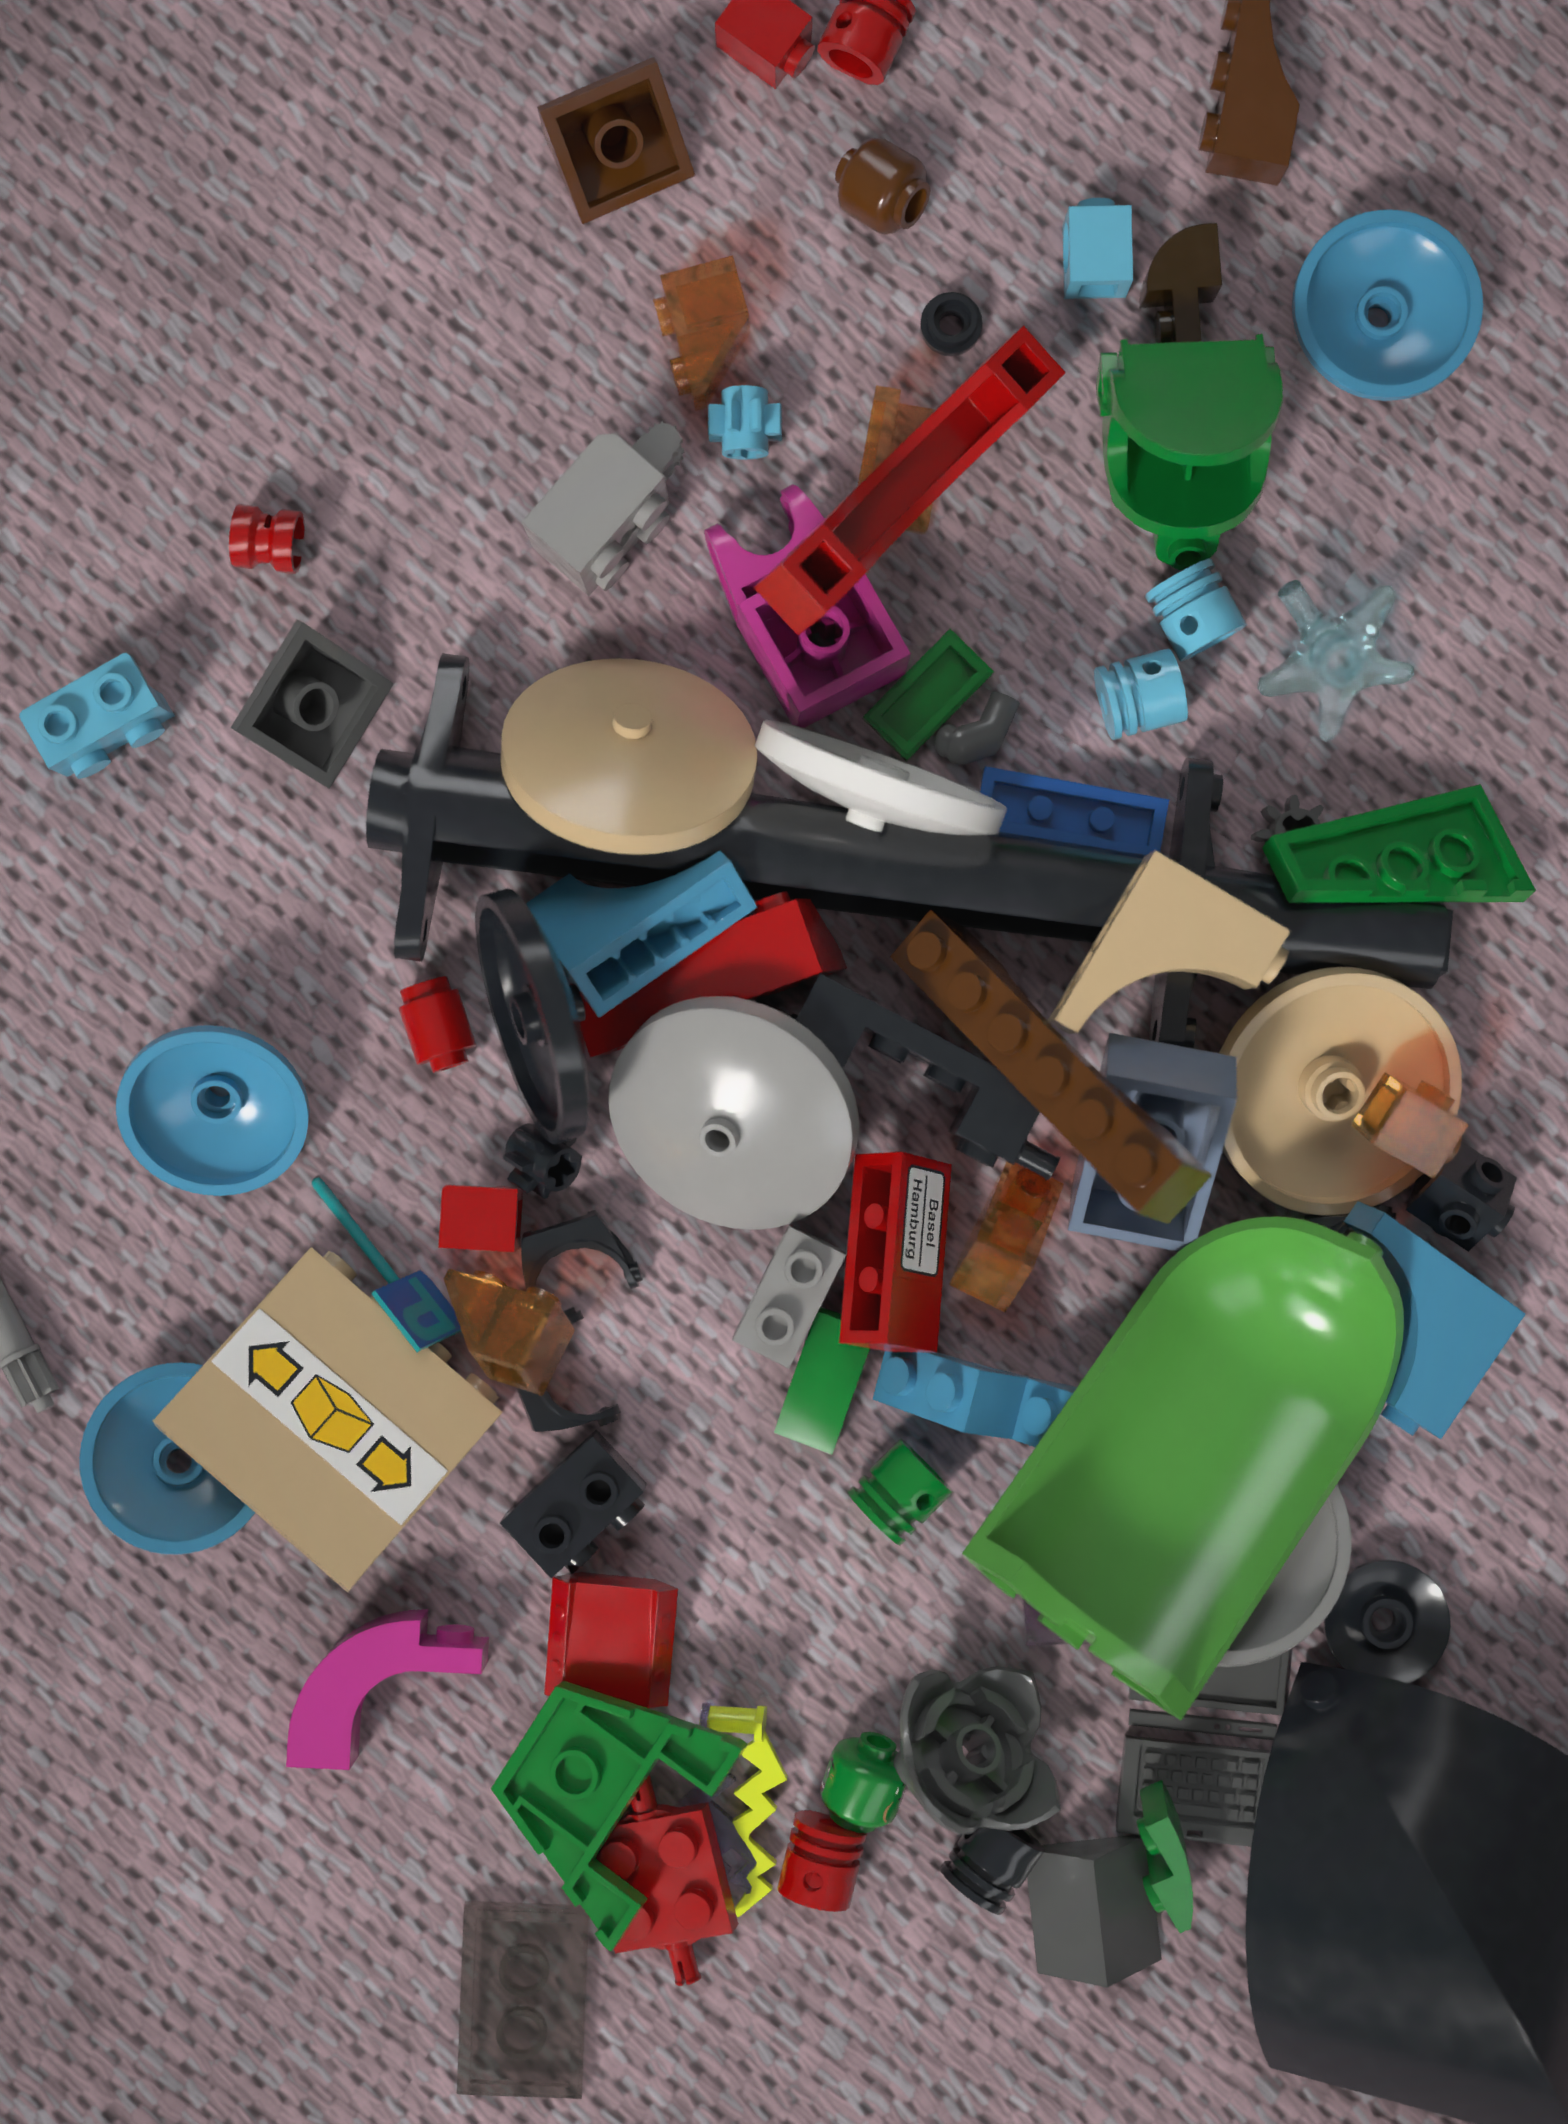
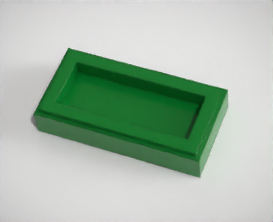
M949 629L863 716V720L907 762L993 675L994 671L958 635Z

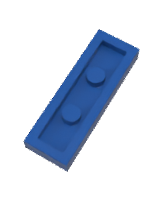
M987 766L983 768L979 789L980 793L1000 802L1007 808L999 832L1148 855L1155 850L1160 853L1170 799Z

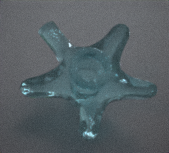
M1292 580L1282 586L1278 591V596L1297 624L1300 632V641L1296 650L1283 663L1259 678L1257 688L1260 693L1268 697L1295 692L1316 693L1319 701V737L1324 741L1334 739L1339 733L1345 713L1359 691L1376 685H1396L1410 681L1414 676V667L1412 665L1383 657L1376 651V640L1380 629L1395 601L1396 592L1392 586L1380 585L1353 609L1333 618L1325 616L1317 609L1299 580Z

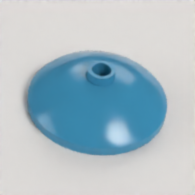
M1402 210L1365 212L1344 220L1329 230L1314 245L1303 262L1295 282L1292 299V317L1295 332L1304 354L1314 368L1326 380L1347 393L1380 401L1401 400L1420 395L1433 389L1452 375L1470 353L1478 336L1483 314L1481 281L1473 260L1464 246L1440 224L1427 217ZM1373 308L1383 310L1388 316V325L1384 327L1372 325L1368 319V311Z
M213 1025L191 1026L159 1036L143 1047L131 1060L123 1074L117 1092V1123L121 1136L132 1155L145 1169L160 1180L181 1190L196 1194L212 1196L235 1195L258 1189L282 1175L298 1157L304 1145L309 1125L310 1108L305 1086L293 1065L284 1055L264 1040L247 1032L229 1027ZM219 1086L225 1088L229 1094L223 1097L217 1096L209 1087Z
M166 1363L143 1369L129 1376L116 1385L101 1400L91 1415L83 1434L79 1456L80 1476L91 1508L101 1522L117 1537L128 1544L148 1552L180 1555L203 1551L224 1542L236 1534L255 1514L252 1509L193 1458L190 1468L183 1473H174L167 1466L169 1456L173 1452L182 1449L155 1426L153 1420L203 1366L200 1364Z

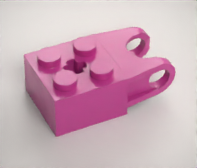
M792 484L780 490L782 494L780 502L789 520L788 529L792 537L789 543L780 551L769 555L750 553L742 548L736 539L726 533L718 523L705 529L704 535L713 566L739 631L792 725L805 728L902 677L906 673L911 653L866 574L824 616L800 635H797L754 589L824 519L808 496L798 486ZM818 633L823 640L833 637V646L819 647L811 642L812 634Z

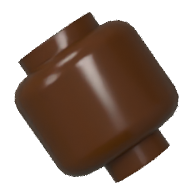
M882 138L870 139L858 149L852 148L848 150L841 158L835 173V180L839 184L837 195L840 208L848 216L879 234H892L901 228L909 229L920 219L929 201L931 190L930 185L926 182V168L923 163L914 155Z

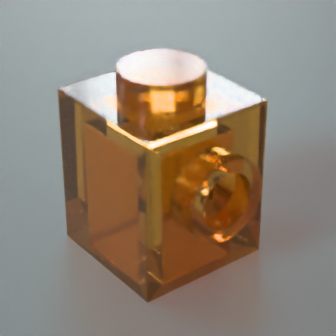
M1384 1072L1351 1126L1373 1145L1426 1175L1435 1178L1443 1164L1450 1162L1457 1154L1462 1143V1135L1469 1124L1450 1110L1455 1099L1424 1080L1415 1089Z

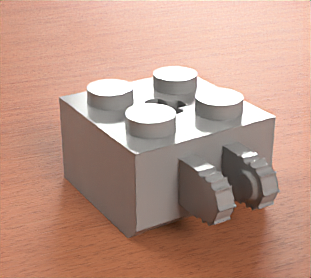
M663 421L660 424L654 423L655 425L652 428L649 427V433H644L632 447L617 434L597 435L521 522L533 549L587 596H590L598 586L604 591L609 590L620 579L629 565V562L623 558L639 539L645 544H649L669 521L670 515L664 511L670 505L666 481L675 472V466H680V461L683 460L682 454L684 453V448L681 446L683 439L680 438L676 425L672 426L663 423Z

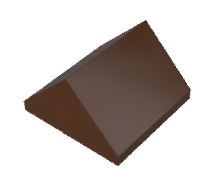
M654 57L537 107L545 140L582 224L696 176L658 63Z

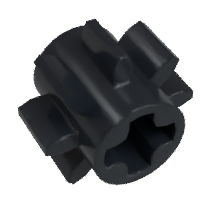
M527 1123L518 1127L509 1137L503 1156L505 1161L515 1167L507 1180L527 1194L534 1191L544 1199L549 1197L551 1191L558 1192L566 1189L574 1182L581 1167L582 1155L571 1148L577 1138L559 1144H552L544 1138L535 1124Z

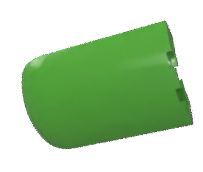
M1279 1216L1258 1217L1230 1223L1214 1229L1186 1245L1151 1280L964 1549L962 1555L1007 1596L1014 1598L1018 1593L1027 1603L1041 1613L1037 1620L1076 1650L1080 1648L1084 1640L1091 1645L1087 1650L1114 1669L1111 1673L1112 1676L1177 1719L1182 1720L1364 1444L1387 1400L1401 1354L1404 1311L1398 1286L1382 1259V1249L1371 1239L1356 1232H1350L1348 1236H1345L1310 1221Z

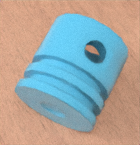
M1211 558L1180 571L1151 589L1145 595L1148 603H1156V606L1152 609L1155 616H1163L1164 619L1159 624L1180 662L1190 659L1226 640L1247 625L1227 586L1219 587L1218 583L1223 580L1220 573L1215 572L1212 574L1211 570L1215 567V564Z
M1169 648L1126 659L1124 667L1118 661L1111 663L1109 670L1104 665L1094 669V682L1106 730L1112 740L1120 739L1123 731L1127 736H1132L1137 733L1138 727L1142 732H1147L1187 720L1188 706L1185 687L1177 660Z

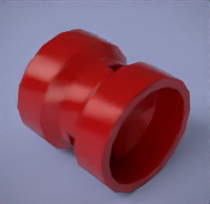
M236 505L229 532L231 564L234 567L253 569L258 564L270 563L277 572L297 574L301 566L302 556L292 555L293 539L304 540L305 521L303 513L301 511L282 509L274 516H271L270 514L263 513L258 506Z

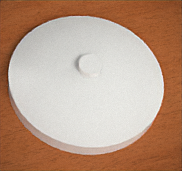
M764 720L755 747L791 777L811 790L848 808L849 810L845 818L847 821L873 831L882 832L884 824L887 822L928 832L956 835L998 834L1007 808L1000 802L955 781L862 746L791 724Z

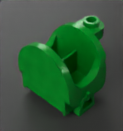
M1256 334L1255 340L1128 344V339H1121L1119 355H1117V352L1100 353L1096 382L1100 416H1103L1102 443L1104 467L1111 500L1114 506L1131 522L1153 533L1155 553L1160 561L1171 565L1175 569L1184 570L1212 557L1217 551L1221 533L1242 523L1262 496L1269 463L1272 432L1278 422L1283 402V384L1280 367L1275 362L1274 346L1264 345L1263 334Z

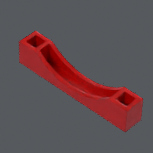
M1023 325L969 375L754 589L797 635H800L824 616L872 568L902 533L1066 372Z

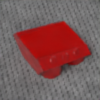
M585 1572L553 1577L544 1695L550 1696L558 1684L566 1681L646 1708L668 1706L678 1606V1588L657 1579Z

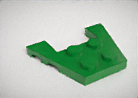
M563 1681L552 1691L494 1782L491 1790L538 1855L542 1852L564 1881L563 1891L575 1907L579 1904L582 1906L598 1929L594 1934L601 1944L612 1952L620 1943L648 1898L599 1862L596 1856L659 1759L712 1797L720 1789L748 1744L741 1738Z

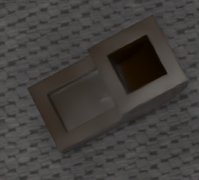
M1217 223L1194 225L1177 232L1160 247L1154 256L1141 287L1139 308L1164 306V311H1157L1155 314L1156 343L1202 342L1199 304L1213 303L1222 287Z

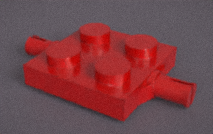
M649 1774L631 1802L633 1810L619 1820L596 1856L599 1862L648 1898L620 1943L614 1948V1952L621 1953L650 1947L661 1950L666 1949L669 1953L675 1985L683 1986L685 1982L687 1985H690L701 1979L692 1944L702 1938L731 1934L739 1923L709 1803L705 1802L683 1807L657 1804Z

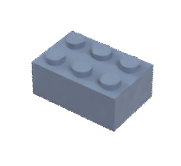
M1109 1033L1100 1073L1144 1112L1168 1130L1213 1176L1167 1224L1138 1214L1079 1153L1071 1187L1068 1230L1179 1252L1186 1245L1196 1240L1199 1235L1237 1101L1236 1057Z

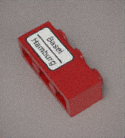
M906 1152L855 1154L839 1343L887 1352L937 1353L952 1164Z

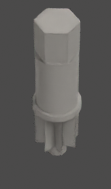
M0 1278V1370H3L21 1408L33 1404L38 1414L55 1405L50 1394L54 1393L59 1387L40 1352L39 1344L34 1343Z

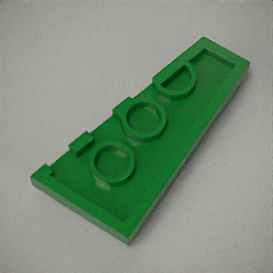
M1481 784L1275 834L1262 847L1288 903L1525 902L1536 891Z

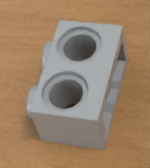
M788 1224L734 1332L732 1341L789 1369L846 1256L845 1251L792 1224Z

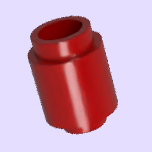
M448 977L433 978L402 989L400 995L404 1005L398 1009L416 1064L430 1063L432 1072L436 1073L467 1063L469 1060L466 1051L477 1045L459 990L451 989Z

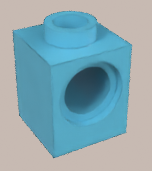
M1089 198L1080 201L1077 206L1068 207L1063 222L1064 299L1126 298L1133 282L1132 205H1115V202L1109 198Z

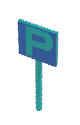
M319 1177L312 1180V1187L388 1283L374 1290L372 1295L416 1352L465 1330L467 1327L466 1323L424 1272L419 1270L400 1279L326 1183Z

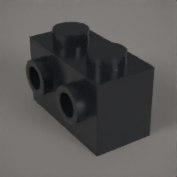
M596 1429L504 1515L500 1524L551 1579L564 1566L573 1574L597 1552L599 1547L593 1539L610 1523L619 1531L643 1509L645 1504L638 1497L644 1493L647 1483Z

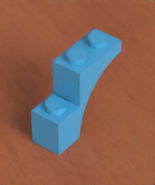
M885 1351L872 1400L963 1433L1012 1439L1036 1447L1077 1387L984 1366L938 1352Z

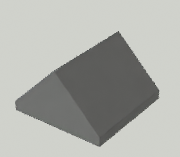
M297 619L235 719L231 729L325 787L330 788L394 683Z
M1140 1835L1042 1845L1045 1852L1027 1877L1036 1966L1039 1974L1108 1988L1162 1960L1157 1913L1148 1899L1142 1878L1149 1874L1146 1846Z

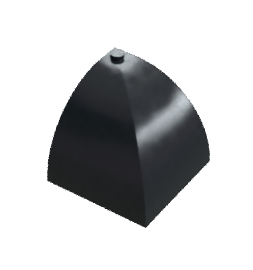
M1301 1662L1273 1741L1263 1779L1252 1838L1247 1883L1245 1946L1249 1997L1256 2033L1270 2068L1473 2124H1568V1755L1517 1725L1447 1695L1391 1678Z

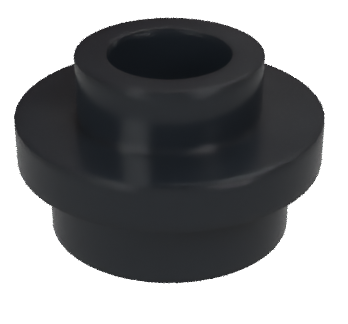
M957 292L939 294L927 303L922 312L920 320L921 335L927 346L938 354L944 356L964 354L974 347L980 337L982 330L981 312L976 303L964 294ZM948 315L956 316L961 320L963 329L955 335L945 334L939 326L940 320Z

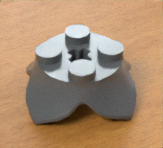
M995 1666L978 1670L960 1682H952L945 1672L932 1669L919 1673L910 1680L904 1693L900 1713V1751L894 1758V1768L901 1781L907 1784L908 1789L934 1821L943 1828L958 1834H971L977 1828H994L1010 1831L1029 1828L1049 1819L1060 1811L1056 1779L1049 1766L1034 1756L1031 1751V1742L1041 1725L1042 1708L1033 1672L1018 1668ZM962 1746H964L968 1751L966 1757L963 1753Z

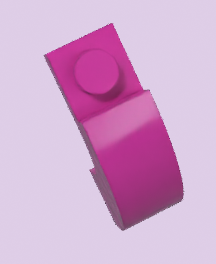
M428 1609L394 1612L380 1616L351 1631L326 1654L311 1673L299 1693L289 1724L286 1767L350 1770L359 1756L360 1722L363 1703L367 1693L376 1684L392 1675L410 1671L482 1674L488 1663L489 1637H475L473 1627L458 1624L441 1625L437 1627L436 1635L427 1634Z

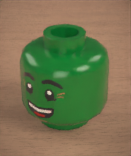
M864 1732L860 1737H850L839 1741L833 1749L820 1786V1795L823 1804L829 1810L831 1819L839 1826L853 1832L870 1833L876 1828L892 1823L896 1817L907 1784L901 1781L894 1768V1758L898 1752L896 1751V1744L890 1738L876 1732Z

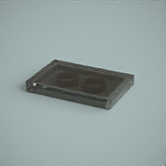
M465 1902L457 2094L582 2099L590 1918L581 1905L575 1907L574 1905Z

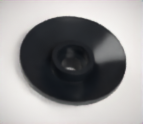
M1397 1560L1370 1561L1349 1571L1338 1600L1323 1620L1328 1647L1334 1658L1344 1669L1391 1678L1405 1683H1411L1421 1678L1437 1664L1448 1644L1451 1628L1449 1608L1437 1584L1420 1569ZM1380 1608H1388L1393 1614L1392 1624L1384 1630H1377L1372 1625V1616Z

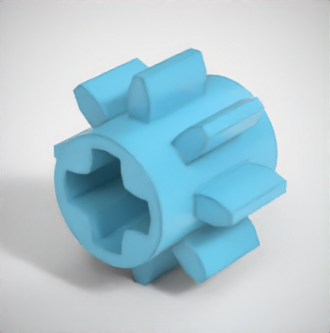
M740 385L723 389L721 391V404L708 405L709 442H722V455L727 458L750 460L766 457L769 454V441H782L781 404H768V390L763 387Z

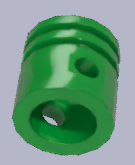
M901 1438L870 1468L872 1473L870 1478L863 1475L858 1480L861 1485L859 1489L852 1486L847 1491L861 1511L889 1539L899 1546L906 1541L903 1536L905 1532L912 1535L917 1530L914 1525L916 1521L923 1524L953 1494V1490L942 1477Z

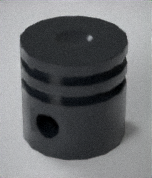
M977 1828L971 1834H962L958 1840L960 1848L956 1847L949 1853L951 1861H944L940 1871L968 1899L991 1913L1001 1915L1006 1909L1004 1901L1009 1902L1015 1896L1013 1888L1017 1889L1022 1886L1045 1851L1039 1841L1025 1829L1006 1831L994 1828Z

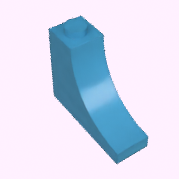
M721 851L676 875L629 888L594 887L577 880L569 873L526 903L549 939L565 976L572 984L577 986L581 996L598 1017L604 1015L757 908L731 861Z
M1357 1201L1344 1222L1356 1233L1371 1239L1382 1249V1259L1398 1286L1404 1311V1332L1400 1359L1392 1387L1385 1402L1387 1406L1380 1415L1411 1436L1421 1427L1442 1439L1526 1313L1385 1212Z

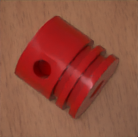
M839 0V5L836 6L818 43L817 51L830 67L868 85H879L884 82L902 44V39L908 32L909 24L915 17L916 8L911 0Z
M800 1810L794 1815L793 1825L795 1827L791 1828V1842L787 1844L777 1891L783 1897L805 1907L830 1912L846 1911L851 1905L860 1867L858 1859L862 1858L864 1850L862 1844L866 1842L867 1833L847 1830L835 1823L828 1814L812 1810Z

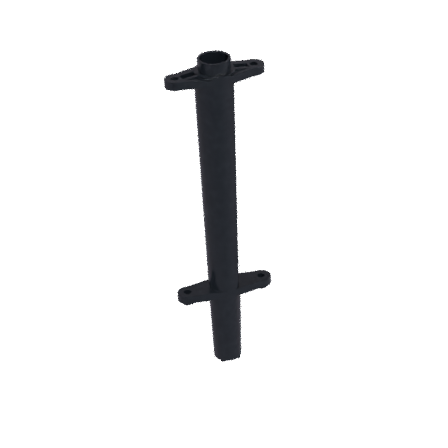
M442 653L439 660L428 719L420 743L415 753L387 749L379 751L373 767L366 815V841L368 848L402 853V881L394 937V956L397 959L422 962L426 952L443 862L565 877L570 873L576 879L640 886L676 875L721 851L731 861L753 901H759L788 891L791 901L794 899H811L817 909L921 921L930 910H933L961 924L963 927L1094 943L1141 861L1146 856L1003 832L992 835H956L928 832L885 822L882 832H877L847 821L845 818L849 810L848 808L751 793L744 809L726 828L716 835L686 848L656 854H620L588 848L564 839L544 828L519 806L505 783L501 768V753L460 747L470 664L469 658L466 656ZM1194 758L1185 759L1180 773L1169 859L1290 930L1282 945L1283 948L1289 951V954L1279 972L1301 975L1324 968L1355 967L1382 973L1408 987L1432 989L1438 978L1448 972L1453 910L1447 909L1444 903H1288L1275 875L1215 866L1209 824L1210 811L1217 812L1223 792V775L1214 774L1212 761ZM1166 972L1155 974L1150 1041L1194 1048L1197 1023L1195 1018H1189L1187 1015L1190 994L1198 973Z

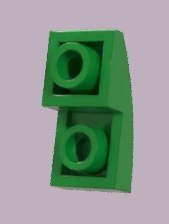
M820 1307L809 1330L774 1433L832 1455L838 1443L855 1390L861 1379L870 1348L839 1343L842 1314Z
M1160 1780L1140 1789L1143 1817L1138 1818L1136 1822L1140 1836L1146 1846L1149 1874L1144 1876L1142 1881L1148 1899L1157 1913L1166 1911L1178 1932L1182 1933L1191 1929L1193 1890L1179 1816L1166 1786Z

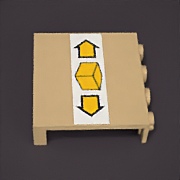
M311 1247L157 1415L153 1422L162 1433L346 1592H349L390 1542L498 1419L502 1411L494 1405L499 1397L487 1383L473 1373H470L464 1379L446 1364L452 1356L439 1342L416 1352L373 1295L370 1298L351 1282L357 1274L342 1258L330 1251L322 1257Z

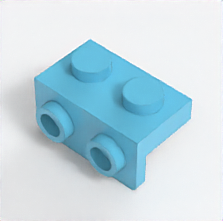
M128 653L120 654L27 707L19 714L20 720L47 767L66 777L75 774L77 779L89 777L104 769L111 762L107 754L129 742L132 748H137L157 739L165 731L161 723L175 716L163 694L149 686L134 658Z

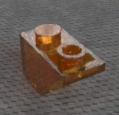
M733 255L660 275L663 297L653 299L662 337L674 334L680 356L669 359L678 395L691 394L695 411L708 407L750 334L749 313Z
M1005 1162L962 1249L949 1285L1006 1312L1034 1269L1064 1184L1053 1178L1047 1181L1044 1177L1017 1163L1012 1165Z
M449 1268L443 1278L467 1348L489 1379L543 1396L575 1332L574 1327L561 1308V1301L550 1292L541 1288L528 1287L525 1292L509 1287L500 1278L485 1271L476 1270L473 1275H469Z

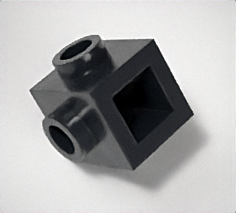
M1454 1136L1443 1147L1430 1167L1416 1180L1406 1211L1430 1226L1439 1235L1447 1237L1469 1252L1487 1234L1491 1237H1496L1509 1223L1515 1211V1207L1510 1204V1199L1517 1177L1506 1171L1494 1159L1485 1157Z

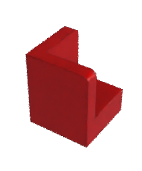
M444 1186L441 1196L438 1248L516 1252L519 1250L523 1190L512 1186Z

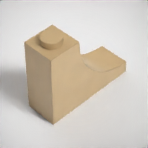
M1155 850L1144 856L1050 1015L1048 1022L1067 1034H1076L1092 1013L1111 995L1141 978L1159 973H1199L1225 980L1244 990L1258 987L1261 980L1269 984L1276 977L1289 954V951L1283 948L1282 945L1290 930Z

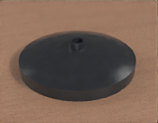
M510 888L484 894L478 898L475 910L478 955L490 1010L510 1072L529 1115L548 1142L559 1144L581 1137L586 1131L588 1121V1068L580 1022L585 1021L586 1013L581 994L575 984L569 985L549 939L523 899Z

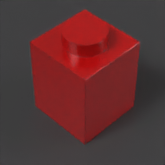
M731 0L715 22L716 46L776 89L787 74L794 79L798 77L810 61L815 50V46L810 43L812 41L813 17L790 0Z

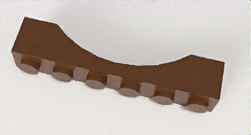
M1225 0L1220 29L1231 31L1227 52L1217 51L1209 90L1220 92L1216 113L1206 112L1198 150L1209 152L1205 173L1278 186L1289 166L1300 104L1285 78L1274 45L1270 13L1271 0Z
M930 910L890 956L1138 1214L1168 1224L1213 1176L1168 1130L1144 1112L1088 1062L1028 1000L1012 980L1005 967L961 924Z

